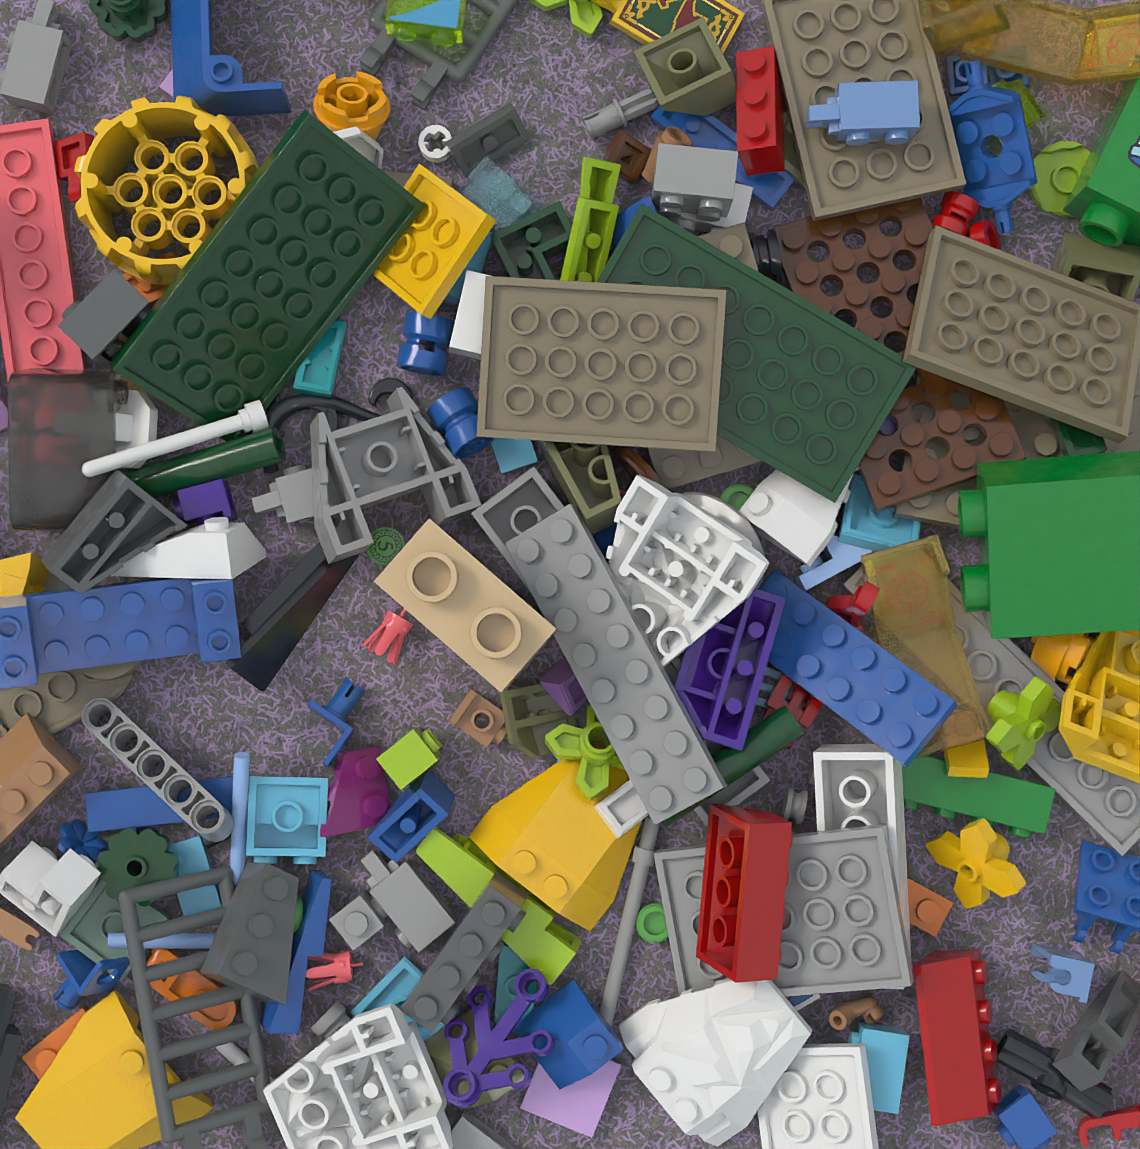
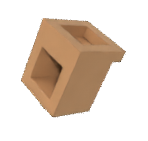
M473 688L468 692L449 719L450 723L456 725L485 747H488L492 741L499 745L507 734L503 709ZM479 713H485L489 716L490 723L485 728H480L475 723V717Z

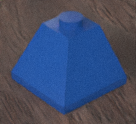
M574 978L525 1015L514 1028V1031L520 1038L530 1036L536 1030H545L553 1037L555 1046L549 1055L538 1056L534 1052L532 1054L559 1090L592 1075L623 1050L621 1039ZM543 1036L537 1039L536 1049L541 1050L547 1046V1037Z

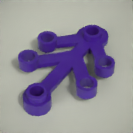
M525 969L518 974L515 980L517 996L493 1030L489 1012L493 1004L491 992L483 986H476L468 994L467 1001L473 1009L478 1048L477 1053L469 1064L465 1042L470 1037L469 1026L461 1019H452L445 1026L444 1035L449 1040L452 1071L447 1074L444 1080L443 1092L446 1099L454 1106L460 1108L472 1106L479 1100L483 1091L508 1086L516 1090H523L531 1083L532 1075L530 1070L520 1063L510 1065L507 1071L483 1074L491 1061L533 1052L538 1056H547L553 1051L555 1041L545 1030H536L530 1036L507 1040L530 1005L542 1001L548 993V981L540 971ZM532 982H539V991L535 994H528V986ZM479 993H485V1002L482 1005H475V997ZM461 1025L463 1027L462 1035L458 1038H452L453 1028ZM543 1036L547 1037V1046L541 1050L536 1049L537 1039ZM523 1070L524 1079L520 1083H513L512 1076L514 1072ZM469 1081V1091L465 1094H459L458 1087L460 1083Z

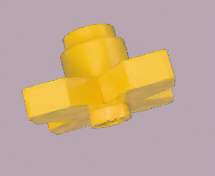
M984 818L966 825L960 831V838L946 831L935 835L926 843V848L937 864L958 872L953 890L966 909L982 905L990 897V890L1004 898L1017 894L1026 885V881L1016 865L1007 862L1010 853L1007 840L1001 834L994 832L988 821Z

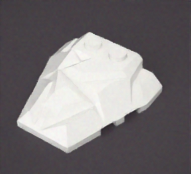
M636 475L616 510L614 522L618 523L613 545L608 546L606 558L609 559L608 566L663 668L733 609L749 598L770 564L759 551L752 547V542L686 496L672 493L662 485L641 475Z
M729 978L717 981L713 987L695 992L694 988L683 991L679 997L666 1001H661L660 998L649 1001L619 1024L624 1044L635 1057L632 1063L635 1074L685 1134L690 1136L698 1134L703 1141L717 1147L748 1126L757 1110L812 1032L811 1027L772 980L735 983Z
M393 1003L356 1015L342 1028L320 1043L314 1050L268 1084L263 1090L288 1149L453 1148L450 1123L444 1111L447 1099L443 1092V1086L417 1024L413 1021L407 1022L404 1013Z

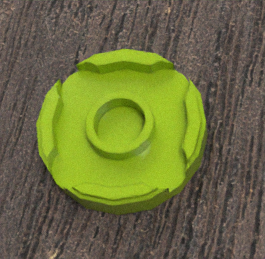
M1059 141L1046 146L1033 159L1038 183L1029 190L1032 201L1043 212L1054 217H1074L1063 211V208L1091 153L1083 147L1084 145L1075 141Z

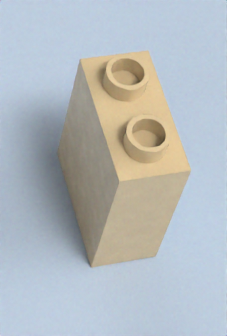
M430 518L374 580L381 589L499 692L508 689L557 631L553 625Z

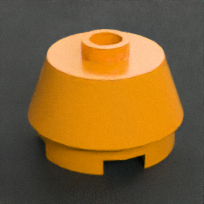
M356 71V78L344 77L336 79V73L324 78L318 85V93L313 101V109L318 120L333 132L357 126L372 139L376 140L390 113V102L382 91L381 81L372 75Z
M1090 633L1033 636L1030 642L1034 643L1035 646L1030 660L1053 682L1056 683L1059 680L1069 685L1074 677L1070 675L1072 670L1077 669V667L1079 668L1095 639L1089 637Z

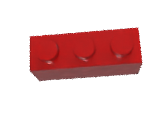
M774 46L736 52L737 151L747 176L785 171L783 92Z

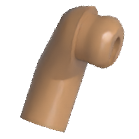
M868 996L842 1003L829 1015V1023L834 1029L842 1030L862 1015L864 1021L872 1025L883 1016L884 1012L877 1005L879 1001Z

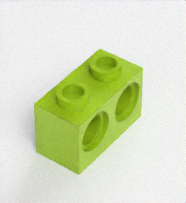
M419 726L411 730L376 760L399 789L402 790L443 757L439 752L443 744L430 728L423 731Z

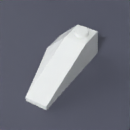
M776 469L757 486L739 512L748 520L759 536L810 567L834 536L838 526L835 519L841 504L848 501L851 493L848 487L853 474L836 503Z
M214 517L206 519L204 521L205 524L161 539L155 543V547L146 553L144 551L122 564L124 567L110 576L233 579L266 558V549L245 523H231L227 517Z

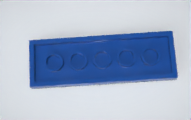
M774 570L759 590L786 598L768 662L908 768L956 709L957 703L780 572Z

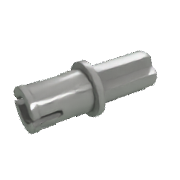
M648 88L620 102L616 98L612 99V104L584 115L582 119L591 139H595L605 132L620 126L628 127L627 121L656 109L658 101L652 89Z

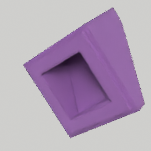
M567 659L558 661L540 679L543 688L567 715L572 716L588 700Z

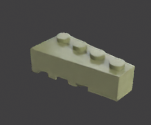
M536 440L570 504L577 506L591 534L593 535L616 524L617 522H614V518L622 500L607 445Z

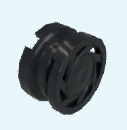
M768 229L767 238L763 234L755 235L753 232H747L759 273L770 278L771 274L773 281L780 283L782 280V267L776 231Z

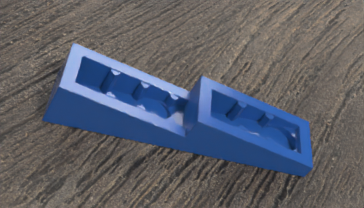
M233 776L196 780L232 815ZM149 786L84 793L88 832L186 822ZM186 787L179 792L177 803H182L189 799L192 787ZM218 812L211 813L206 819L219 818L220 815Z
M311 870L302 896L303 914L300 926L293 934L286 1005L265 1003L259 1020L268 1034H299L307 959L308 956H323L332 879L321 870Z

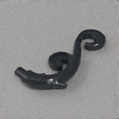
M387 377L379 380L372 387L368 401L374 407L382 395H392L396 388L402 387L412 400L413 397L410 389L403 381ZM278 393L265 412L269 429L276 428L278 432L287 418L297 412L309 409L324 412L331 432L336 431L339 427L337 413L362 421L382 416L334 395L332 398L306 393L291 395L282 400ZM306 414L302 420L301 427L303 434L311 441L310 424L313 419L311 414ZM279 432L281 437L283 438L285 436V432ZM278 463L263 467L264 474L278 472Z

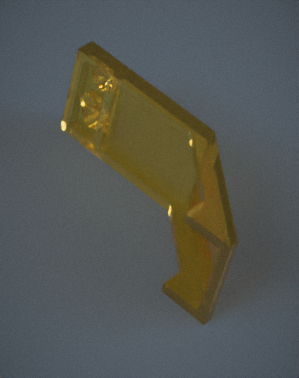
M972 0L959 58L968 61L980 60V64L1068 86L1140 78V0L1089 8H1079L1052 0Z
M938 534L861 555L865 582L868 581L880 588L879 594L870 608L877 644L952 698L958 705L915 759L987 739L986 734L990 731V727L957 633L947 577L950 569Z

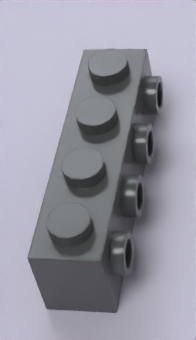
M495 872L412 988L400 1010L431 1033L440 1022L446 1026L459 1008V1005L455 1003L457 997L462 991L468 995L482 976L477 972L484 960L491 964L504 944L499 939L506 929L513 933L525 917L526 912L521 908L527 894Z

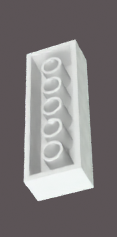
M823 744L813 752L817 832L886 824L911 963L902 764L876 744ZM905 987L883 988V989H905Z

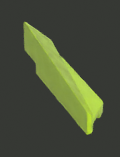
M583 157L580 197H578L560 280L597 282L604 270L619 210V205L612 203L620 172V164L597 158Z
M438 827L432 829L420 843L416 853L469 907L475 902L495 872L527 894L521 908L526 912L525 917L513 933L506 929L501 939L531 969L540 971L546 977L549 985L553 984L577 953L582 939L553 921L552 919L556 911L499 868L468 836L457 833L453 838H450Z

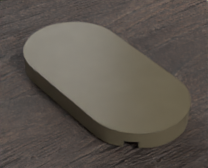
M78 669L39 674L37 685L0 689V735L4 736L26 713H30L54 736L82 720L83 708L92 699L106 698L111 702L119 699L127 691L134 672L123 678L100 681L85 675Z

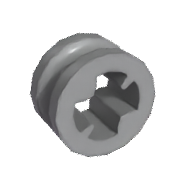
M787 787L782 804L781 817L786 820L792 818L796 824L801 825L807 806L808 791L802 790L800 793H796L792 787Z

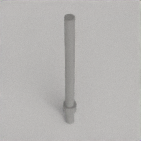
M648 816L645 818L639 846L635 845L631 861L635 864L599 1010L610 1026H612L649 867H654L655 863L653 853L656 852L654 847L660 823L654 825L651 817Z

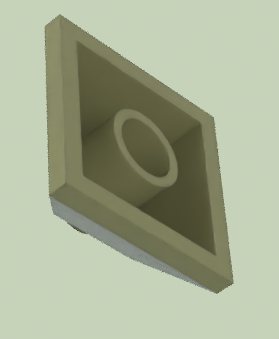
M704 17L633 51L662 110L707 116L736 102V83L732 70Z
M472 1007L455 1018L461 1019L470 1028V1037L465 1042L468 1064L478 1051ZM491 1020V1027H492V1030H493L494 1027H495V1024H494V1023L492 1022V1020ZM461 1025L454 1027L451 1033L452 1038L460 1037L463 1033V1027ZM445 1026L424 1041L442 1086L447 1074L452 1071L449 1040L444 1035ZM518 1056L491 1061L483 1074L507 1071L510 1065L523 1063ZM517 1070L512 1076L513 1083H520L524 1079L523 1070ZM469 1081L461 1082L458 1087L459 1094L467 1093L470 1089ZM508 1086L483 1091L479 1100L472 1106L457 1108L461 1111L494 1102L510 1091L512 1087Z

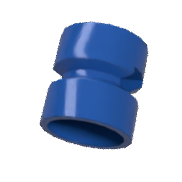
M407 312L402 332L403 336L407 338V342L400 345L396 366L414 373L445 376L449 354L444 348L450 344L455 322L438 315H433L430 320L419 312ZM419 344L432 346V350L419 349Z
M468 387L450 391L437 399L427 410V415L437 432L446 433L443 438L445 445L456 459L461 460L473 456L486 448L495 439L491 437H476L478 401Z

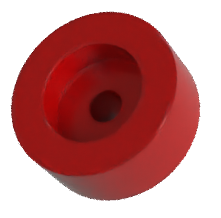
M991 220L971 225L970 237L968 238L1001 250L1000 237Z

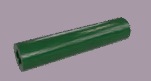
M271 428L122 473L156 499L177 493L181 489L229 478L284 462L286 460V451L280 433L276 428Z
M783 705L748 729L742 751L723 746L712 753L711 757L728 787L805 734L790 710ZM723 789L662 821L663 825L666 828Z

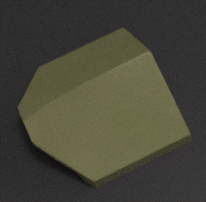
M542 684L499 692L509 744L529 758L551 753L545 744V736L562 723L577 727L575 713L572 716L567 715L543 688Z

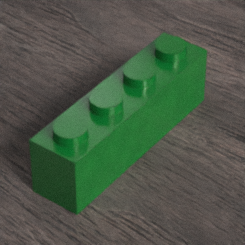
M921 754L917 755L908 768L902 765L904 807L918 810L919 804L922 803L934 806L933 814L951 819H956L957 812L972 816L971 822L984 818L992 829L995 822L1009 825L1008 833L1026 838H1031L1032 832L1041 834L1046 832L1055 788L988 772L987 778L947 776L945 760Z

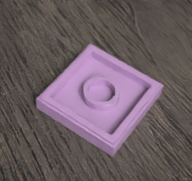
M611 1059L592 1075L560 1090L538 1062L532 1075L531 1083L527 1087L521 1102L520 1109L592 1138L620 1070L621 1062Z

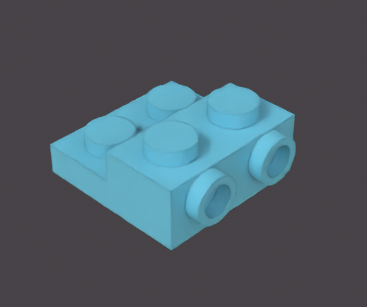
M249 776L246 856H254V862H267L269 864H276L278 856H293V864H317V857H325L326 837L320 836L321 824H326L328 778Z

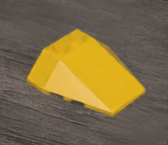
M1140 629L1099 632L1063 694L1058 729L1075 759L1139 784Z
M599 744L592 745L596 749H603ZM562 759L492 805L468 837L499 868L554 911L591 931L615 899L642 820L616 839L593 807L630 780L626 770L609 765L608 789L593 800L587 801L575 785L581 760Z
M116 989L83 1014L75 1029L15 1117L41 1149H139L162 1140L144 1038L137 1029L140 1017ZM165 1062L168 1084L181 1082L180 1078ZM204 1092L173 1100L172 1107L175 1123L177 1125L203 1117L214 1108V1105Z

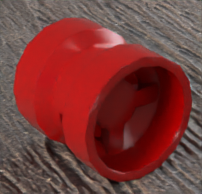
M955 191L945 192L940 202L942 209L938 215L934 216L931 222L934 229L935 226H939L967 237L969 233L968 224L970 220L976 217L980 204L965 194Z

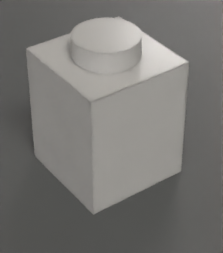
M365 890L329 919L353 951L382 929L388 922L387 918H382L370 903L372 898Z

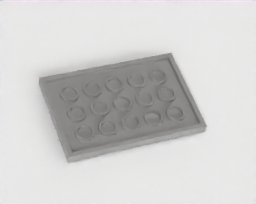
M886 824L793 834L788 859L789 881L785 890V921L782 925L780 942L782 956L778 964L777 979L772 980V982L785 997L911 986L914 980ZM706 844L660 849L653 853L679 996L683 991L693 988L695 992L713 987L717 981L727 979L726 976L696 957Z

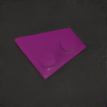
M380 746L338 753L334 770L335 781L330 787L327 799L328 802H331L326 824H321V837H330L376 826L391 807L384 769L376 760L381 755Z

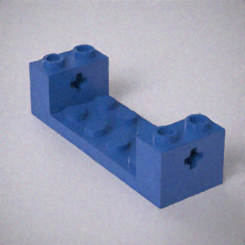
M155 578L97 585L82 594H79L74 589H64L0 597V689L37 685L38 675L42 673L199 653L201 663L241 658L232 579Z

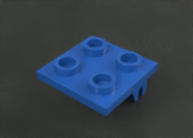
M1084 840L1081 842L1073 913H1077L1079 916L1073 928L1077 930L1072 936L1073 941L1082 943L1087 931L1097 918L1117 923L1110 939L1114 941L1109 948L1110 952L1119 954L1133 930L1140 932V857L1128 853L1120 856L1111 848Z

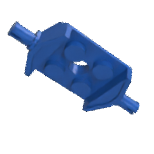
M980 60L963 64L969 88H967L968 92L964 93L948 107L966 181L964 186L965 192L962 194L973 198L982 207L992 208V211H995L998 234L1015 231L1009 207L1014 206L1016 199L1038 183L1020 93L1010 89L991 87L990 83L984 84ZM991 135L997 136L1002 142L1003 148L999 156L993 155L987 147V142Z

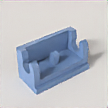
M1032 943L1031 954L1041 959L1047 958L1048 965L1051 967H1049L1046 973H1042L1039 970H1031V974L1040 981L1048 982V986L1055 992L1070 995L1079 1002L1087 1003L1095 964L1073 951Z

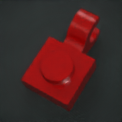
M85 132L54 142L58 178L68 181V197L72 203L77 202L82 197L81 179L74 172L76 159L87 154L94 140V135Z

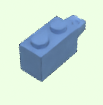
M918 80L839 83L833 97L827 98V104L809 105L806 111L807 128H828V135H835V141H846V144L851 146L865 145L870 140L884 139L886 144H903L908 142L909 139H913L920 128Z

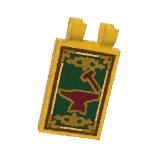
M591 0L614 13L609 22L610 25L643 45L704 17L723 54L745 13L724 0Z

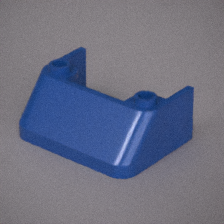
M171 0L174 101L180 95L191 97L202 110L216 117L218 114L229 117L291 113V104L282 81L244 83L243 70L235 58L229 55H213L211 0Z

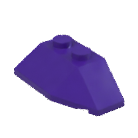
M754 588L749 598L685 649L674 688L702 739L742 751L786 598Z

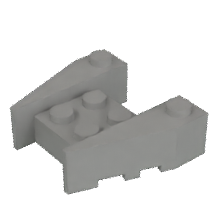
M402 387L396 388L387 399L391 413L332 432L324 412L318 413L310 424L314 527L328 564L365 552L374 543L362 513V509L421 490L433 522L440 526L471 515L473 511L481 506L468 469L460 459H456L445 446V440L437 430L433 431L418 412L420 410Z

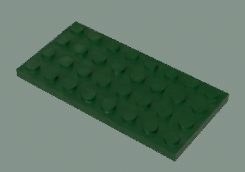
M304 110L109 364L110 367L122 377L201 426L238 415V410L244 409V404L260 400L265 411L426 205L317 118ZM244 429L220 436V438L227 442L244 437L248 432L245 433Z
M643 204L640 205L597 280L598 283L727 290L717 434L836 503L916 369L915 366L903 362L904 357Z

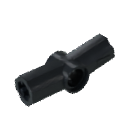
M1008 1029L997 1045L996 1062L1030 1080L1031 1086L1038 1092L1057 1100H1064L1093 1119L1100 1118L1109 1109L1113 1100L1111 1087L1101 1082L1080 1092L1052 1064L1060 1051L1059 1049L1053 1047L1045 1048L1012 1029Z

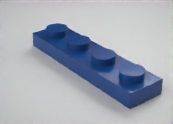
M659 105L651 116L650 121L663 131L667 126H673L686 133L693 142L691 147L737 151V133L712 114L701 116L665 111ZM738 155L735 183L753 187L751 197L772 212L795 179L785 171L747 176Z

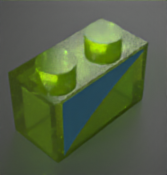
M387 0L384 18L387 34H392L394 38L401 41H414L415 38L430 39L432 43L439 46H452L454 43L463 44L469 0Z

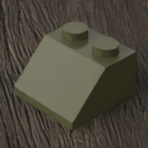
M1064 232L1053 262L1052 271L1133 301L1140 283V246L1124 243L1117 247L1104 246L1085 236Z

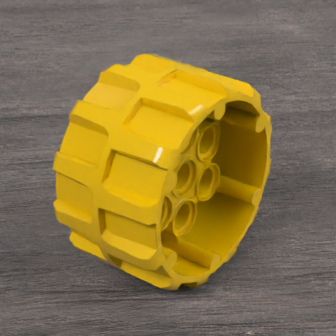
M181 95L176 97L175 103H150L145 97H141L131 101L133 108L123 112L113 120L101 119L94 127L97 136L93 140L87 154L76 159L74 172L81 179L82 195L75 204V210L78 219L89 229L97 243V249L125 273L154 290L160 285L169 286L212 231L208 223L211 218H222L259 169L254 153L233 122L225 115L218 114L216 117L205 112L197 105L193 98ZM176 136L200 138L198 142L187 141L180 144L175 153H170L165 145L159 142V140ZM228 151L235 156L239 179H231L228 182V188L222 180L214 176L215 163L210 156L212 152L217 157L226 156ZM134 156L135 164L139 168L137 173H124L119 176L123 168ZM153 156H164V162L159 168L154 170L148 169V162ZM192 157H203V163L199 169L195 171L186 170L187 162ZM135 187L143 188V194L139 200L127 202V195L131 189ZM175 188L182 189V196L179 201L173 204L166 203V195L170 190ZM211 190L221 191V198L216 204H204V198ZM123 207L128 213L133 215L131 229L136 236L134 242L128 237L117 238L111 212L117 213ZM152 221H160V231L152 237L145 236L146 226ZM189 223H200V231L195 237L185 238L183 236V231ZM173 238H176L184 248L191 252L189 255L172 259H154L147 256L150 249L161 250L166 248Z

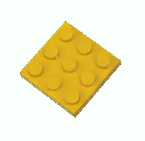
M418 164L404 188L426 206L372 274L417 312L431 320L497 220L429 169Z

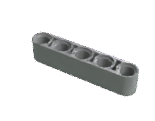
M106 698L92 699L85 705L81 715L85 727L196 832L212 842L222 841L230 835L234 822L229 811L118 707ZM111 713L110 721L106 725L98 727V721L101 716ZM138 737L135 748L124 752L126 742L131 738ZM164 762L163 772L156 777H151L152 767L157 763ZM186 787H192L189 799L185 802L177 803L179 792ZM218 812L220 815L218 823L212 828H204L206 817L211 813Z

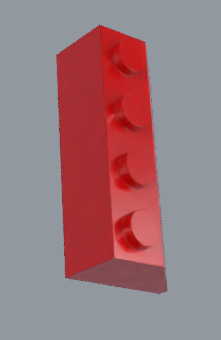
M715 803L709 804L696 957L735 983L777 979L778 964L782 956L780 942L782 925L785 921V890L789 881V848L793 841L792 822L772 812Z
M980 949L935 950L915 963L913 968L931 1125L941 1126L988 1116L997 1107V1103L1001 1102L1002 1089L1000 1080L994 1078L993 1063H996L997 1046L995 1040L990 1039L988 1024L992 1022L993 1013L991 1001L985 999L984 984H987L988 981L986 961L981 960Z

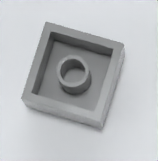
M658 143L651 200L655 209L658 210V214L672 218L680 217L681 213L697 214V219L709 222L719 221L720 217L727 218L734 198L738 151Z

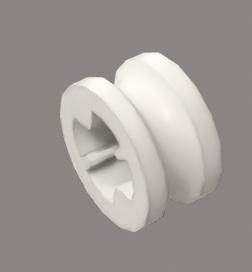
M440 125L428 126L419 136L418 145L421 154L432 163H441L451 156L445 142L452 137L445 127ZM439 136L444 138L442 142L445 148L442 151L438 148L434 149L433 152L427 150L430 149L429 142H427L430 137L434 140Z

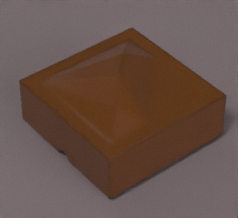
M621 130L616 132L603 160L620 164L618 177L630 184H636L652 149Z

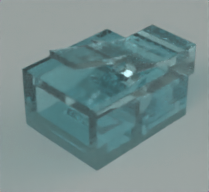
M488 156L468 175L472 182L461 192L463 196L497 220L490 230L492 233L523 219L534 208L533 200L516 185L514 179L499 168Z

